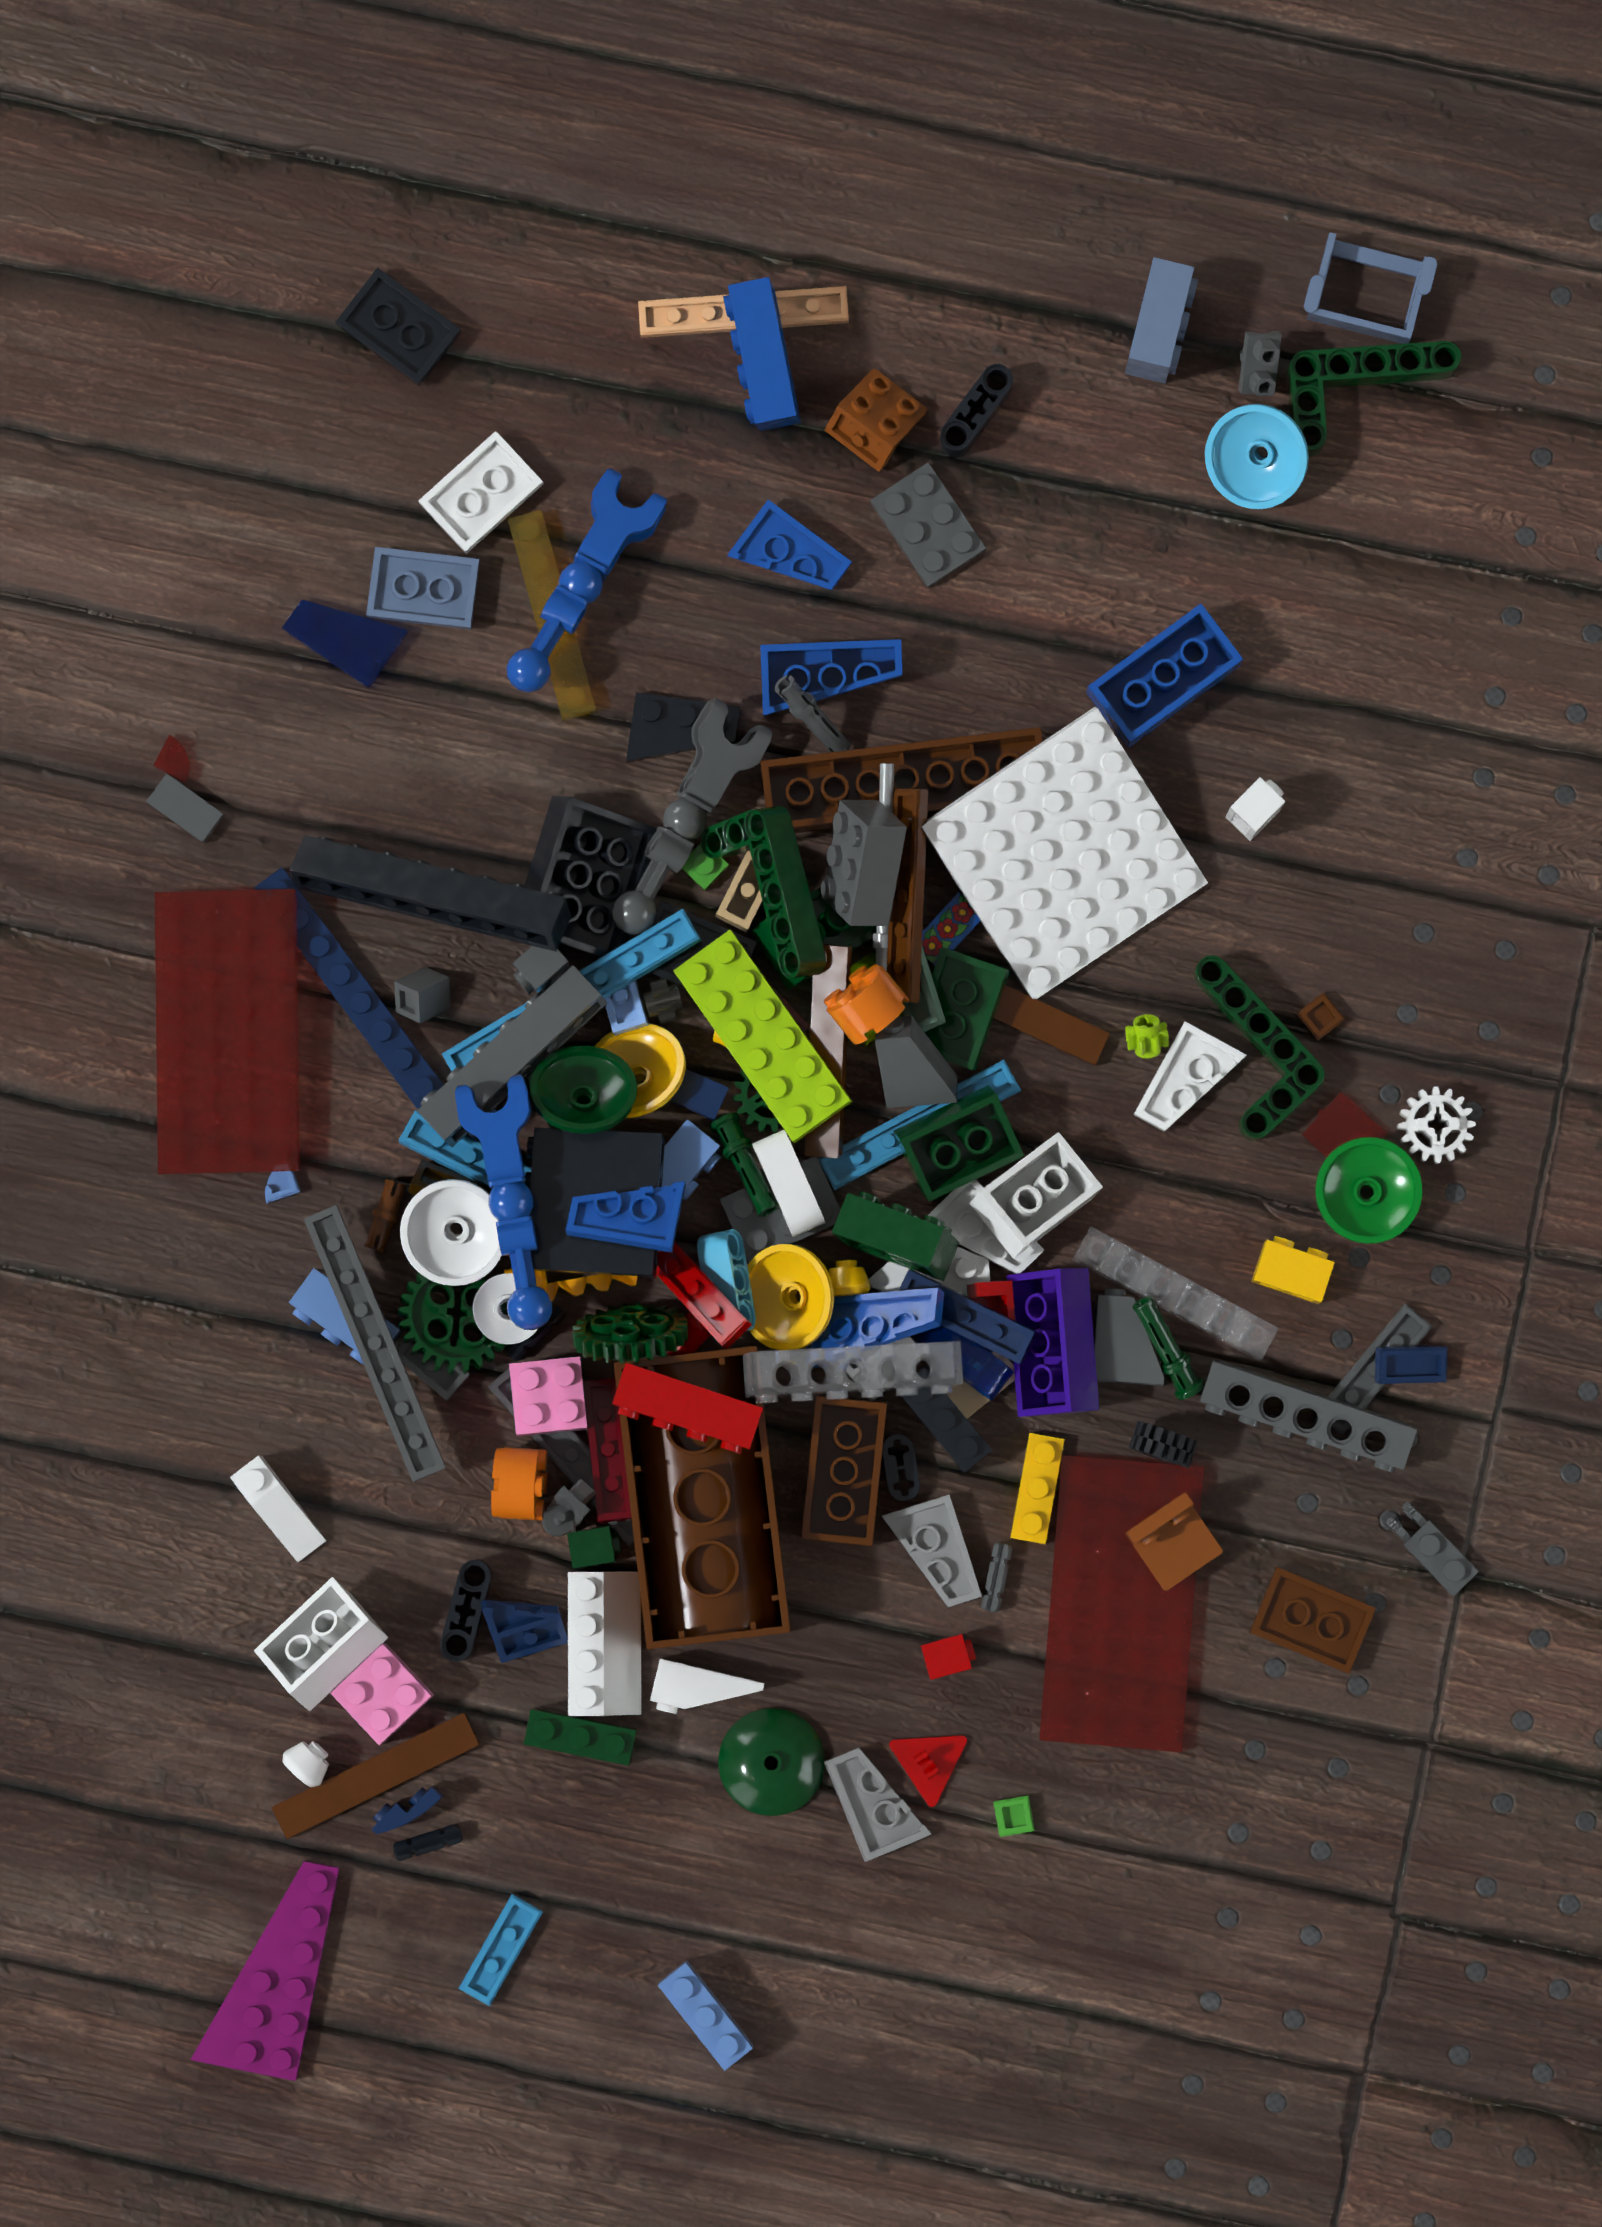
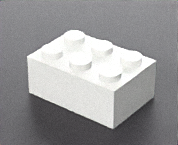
M1058 1132L979 1191L969 1204L1014 1259L1091 1201L1103 1186Z
M332 1577L265 1639L254 1652L287 1692L308 1711H311L372 1654L388 1636L353 1595Z

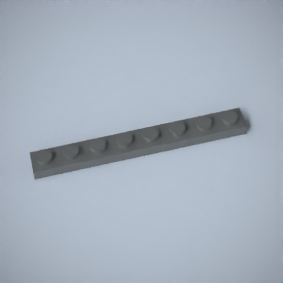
M334 1205L304 1218V1222L412 1482L446 1469L447 1467L339 1207Z

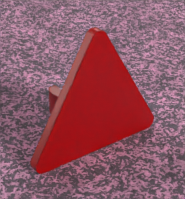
M960 1735L895 1739L889 1742V1747L929 1807L936 1806L967 1743V1738Z

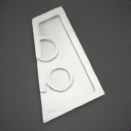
M1184 1022L1134 1115L1165 1132L1247 1055L1195 1026Z

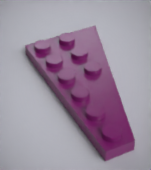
M310 1861L302 1863L190 2060L292 2081L297 2080L340 1867Z

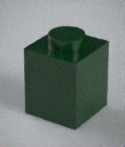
M610 1526L567 1533L573 1569L617 1562L615 1554L622 1553L619 1533H612Z

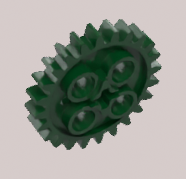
M419 1272L415 1277L418 1284L409 1281L406 1289L410 1294H402L400 1302L406 1306L400 1307L397 1312L398 1316L406 1319L399 1323L398 1329L409 1331L404 1336L402 1342H414L415 1345L410 1354L415 1355L422 1352L424 1356L421 1364H426L430 1359L434 1360V1371H438L442 1364H446L448 1373L451 1375L455 1367L460 1365L463 1374H467L470 1363L477 1370H480L483 1366L482 1357L491 1363L495 1358L492 1350L502 1352L504 1344L490 1340L479 1330L474 1320L473 1307L469 1306L465 1299L467 1296L476 1295L479 1288L487 1281L488 1274L475 1282L459 1286L433 1282ZM457 1287L460 1289L457 1318L460 1321L456 1328L457 1345L452 1347L450 1339L453 1328V1316L450 1314L455 1303L454 1288ZM433 1292L442 1293L445 1295L447 1303L442 1305L436 1304L432 1301L430 1294ZM507 1304L501 1305V1312L503 1314H507ZM431 1326L440 1327L444 1331L445 1337L440 1339L433 1338L429 1334L428 1328ZM468 1329L476 1331L480 1336V1340L477 1342L468 1341L464 1337L463 1331Z
M624 1303L621 1305V1308L608 1306L607 1311L597 1309L595 1310L596 1315L585 1314V1319H578L577 1325H573L572 1331L573 1345L577 1353H583L585 1358L593 1356V1361L606 1358V1363H610L615 1359L619 1360L620 1364L632 1360L637 1363L640 1361V1358L653 1360V1355L664 1357L666 1356V1351L676 1352L677 1346H684V1341L688 1340L687 1318H684V1313H677L676 1308L667 1310V1305L655 1308L654 1303L643 1306L641 1303L628 1306Z

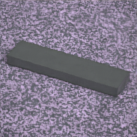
M1405 1303L1328 1397L1365 1409L1385 1385L1375 1382L1376 1347L1417 1346L1433 1326ZM1343 1419L1336 1420L1331 1425L1341 1435H1344L1351 1426L1348 1421Z

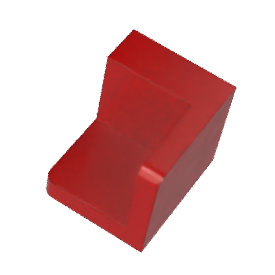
M1012 1280L978 1282L967 1285V1297L1015 1320Z

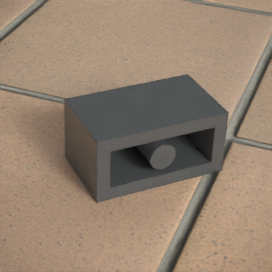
M531 946L513 962L517 970L513 976L529 995L533 991L543 993L552 985L551 981L554 976L563 969L568 970L570 964L558 949L556 952Z

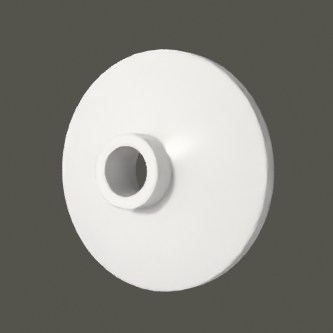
M513 1273L499 1274L488 1279L477 1291L473 1302V1316L477 1327L487 1338L500 1344L523 1342L537 1331V1329L524 1330L517 1327L510 1320L508 1314L501 1312V1305L508 1301L510 1295L516 1290Z

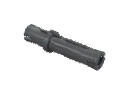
M786 675L778 680L775 685V692L788 704L791 714L796 719H801L829 752L847 751L850 747V741L837 729L825 713L820 710L815 697L811 693L805 692L791 675L789 677Z

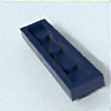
M908 1269L899 1291L938 1287L944 1292L942 1326L1018 1364L1023 1363L1037 1333L1036 1330L913 1269Z

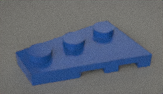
M769 499L727 555L728 557L832 591L853 563Z
M685 1181L674 1182L671 1186L657 1188L646 1186L639 1187L640 1190L622 1193L611 1191L573 1197L566 1234L672 1252L686 1187Z

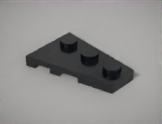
M636 692L626 763L651 757L668 756L684 751H696L692 742L691 729L707 702ZM726 705L728 707V714L723 725V732L725 738L731 744L736 743L740 707Z

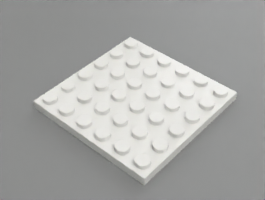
M1093 707L927 819V822L922 826L931 845L1032 999H1038L1208 883L1097 707Z

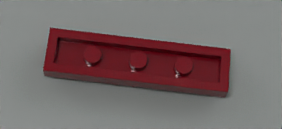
M616 1379L583 1381L598 1523L632 1520L620 1414H617L619 1407L612 1404L617 1391Z

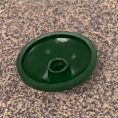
M572 1046L550 1054L539 1063L531 1077L530 1096L535 1110L549 1124L572 1133H596L614 1127L629 1115L637 1098V1082L630 1066L615 1053L594 1046Z
M760 1709L743 1716L728 1730L719 1750V1774L727 1793L741 1807L759 1815H784L802 1807L818 1790L825 1769L824 1749L816 1731L802 1717L783 1709ZM768 1756L776 1757L778 1760L777 1768L773 1770L767 1769L764 1764L765 1759Z

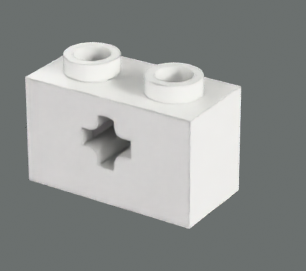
M1259 777L1230 807L1225 818L1251 841L1280 812L1285 803V800L1282 798L1284 793L1272 780L1268 779L1265 782Z

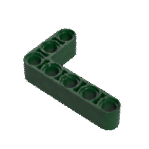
M1436 341L1304 350L1295 354L1287 372L1290 417L1296 422L1302 433L1310 431L1318 437L1319 442L1316 445H1307L1309 458L1320 453L1327 437L1323 388L1448 379L1454 375L1461 361L1460 349L1452 342ZM1441 353L1448 355L1452 360V365L1450 367L1439 366L1435 361V356ZM1411 356L1417 361L1418 367L1412 370L1405 369L1400 363V358ZM1375 358L1382 363L1383 369L1379 372H1372L1366 367L1365 361ZM1342 361L1347 365L1348 372L1342 375L1336 374L1331 370L1330 363ZM1300 363H1307L1312 367L1313 374L1308 377H1302L1296 372L1295 366ZM1303 397H1309L1315 402L1316 408L1312 411H1304L1299 407L1298 400Z
M783 806L753 809L707 827L701 835V847L707 857L719 858L740 855L750 851L778 965L784 977L793 979L817 975L823 972L826 965V956L792 819L788 810Z
M1214 955L1206 956L1200 960L1195 968L1194 980L1196 984L1283 1076L1247 1109L1239 1120L1238 1126L1242 1136L1250 1141H1259L1266 1137L1318 1089L1324 1081V1069L1316 1058L1224 960ZM1208 964L1216 966L1220 971V978L1214 982L1205 980L1201 974L1202 967ZM1237 990L1242 993L1244 1004L1237 1008L1228 1005L1225 998L1228 991ZM1262 1016L1268 1022V1030L1261 1034L1255 1033L1250 1027V1018ZM1277 1042H1287L1291 1046L1292 1056L1289 1059H1280L1275 1055L1274 1045ZM1308 1067L1314 1070L1316 1082L1313 1085L1301 1083L1298 1078L1299 1069ZM1283 1091L1289 1095L1291 1103L1287 1109H1279L1273 1104L1272 1096L1275 1092ZM1251 1115H1258L1263 1118L1265 1122L1264 1131L1261 1133L1251 1132L1246 1125L1247 1118Z

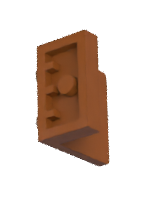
M872 369L838 404L825 431L880 472L887 465L900 441L926 415L928 409L877 369Z
M1186 1492L1180 1494L1125 1532V1535L1164 1591H1168L1223 1552L1192 1506L1194 1503Z

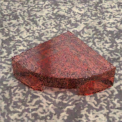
M169 735L153 766L186 783L190 771L188 755L183 746L174 737Z

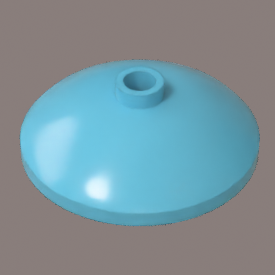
M1248 404L1229 411L1214 425L1206 442L1205 464L1213 485L1226 499L1241 507L1266 509L1283 503L1301 486L1308 469V447L1301 429L1290 416L1272 406ZM1258 447L1266 448L1268 452L1266 458L1258 454Z

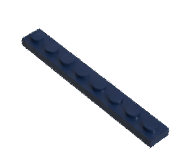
M281 867L255 886L254 889L418 1110L422 1106L421 1101L433 1090L438 1091L443 1084L300 890L296 888L295 883L283 867Z

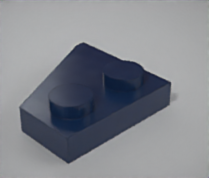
M493 1600L480 1601L501 1663L568 1643V1634L558 1606Z

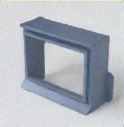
M1330 232L1326 241L1319 273L1313 276L1309 283L1304 302V309L1308 312L1306 320L1401 344L1409 343L1422 295H1427L1431 291L1437 268L1436 259L1425 256L1421 262L1335 240L1336 234ZM1331 257L1415 277L1403 329L1319 309Z

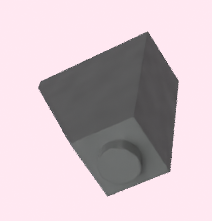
M898 1016L879 1033L875 1032V1044L887 1108L957 1103L958 1076L912 1016Z
M1105 1289V1295H1098L1096 1298L1094 1347L1097 1382L1163 1386L1164 1375L1153 1346L1140 1319L1132 1308L1133 1304L1136 1303L1134 1297H1126V1290Z

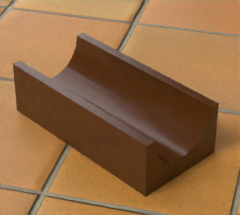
M757 1346L653 1358V1360L641 1359L637 1363L626 1361L625 1363L763 1408L751 1449L743 1448L741 1454L720 1448L722 1441L712 1437H708L707 1443L687 1437L688 1429L674 1425L673 1431L653 1426L654 1418L640 1414L639 1419L635 1420L620 1415L647 1650L790 1633V1619ZM614 1363L616 1388H618L625 1363Z

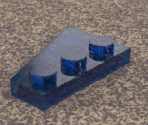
M306 600L300 601L282 627L283 631L368 689L409 633L408 630Z

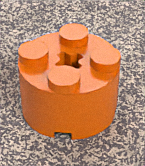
M878 964L873 965L869 969L865 965L860 967L848 978L851 983L843 991L837 989L824 1000L827 1012L855 1045L868 1040L864 1034L869 1030L879 1033L905 1009L903 1003L909 1002V998L883 966H878Z
M510 1447L496 1448L492 1479H494V1490H491L492 1517L543 1520L545 1501L540 1500V1497L543 1494H547L548 1473H542L547 1468V1450Z

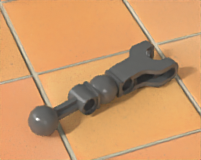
M713 698L706 703L691 729L692 742L696 748V755L675 795L679 799L671 802L665 809L663 817L664 827L658 826L657 831L646 847L645 856L650 858L651 861L635 891H628L622 894L614 903L613 919L617 927L624 933L639 935L650 929L655 923L657 912L653 900L669 870L678 873L682 869L695 845L691 841L697 839L705 831L707 823L706 813L712 814L713 809L718 804L735 773L740 770H748L759 764L771 741V730L764 725H756L749 729L740 742L731 744L725 738L723 732L728 707L718 698Z

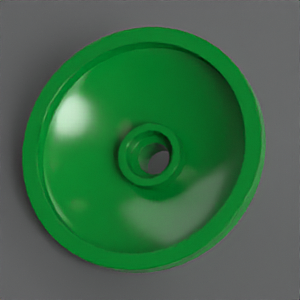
M1363 1137L1350 1140L1329 1154L1319 1169L1315 1185V1196L1318 1209L1332 1230L1353 1242L1375 1244L1396 1237L1412 1223L1421 1205L1422 1182L1414 1161L1402 1148L1384 1139ZM1361 1187H1370L1373 1192L1372 1197L1369 1199L1363 1198L1360 1195Z

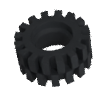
M1137 1421L1129 1448L1180 1467L1190 1468L1198 1441L1159 1426Z

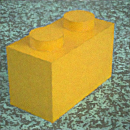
M1277 1236L1274 1237L1273 1241L1266 1240L1251 1282L1320 1304L1335 1263L1327 1260L1328 1253L1308 1247L1306 1253L1294 1249L1295 1242Z

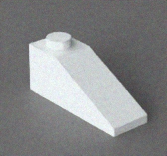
M263 1456L255 1457L230 1477L250 1505L298 1563L326 1542V1539Z
M661 1658L650 1701L657 1702V1710L677 1714L678 1708L687 1709L763 1691L765 1683Z

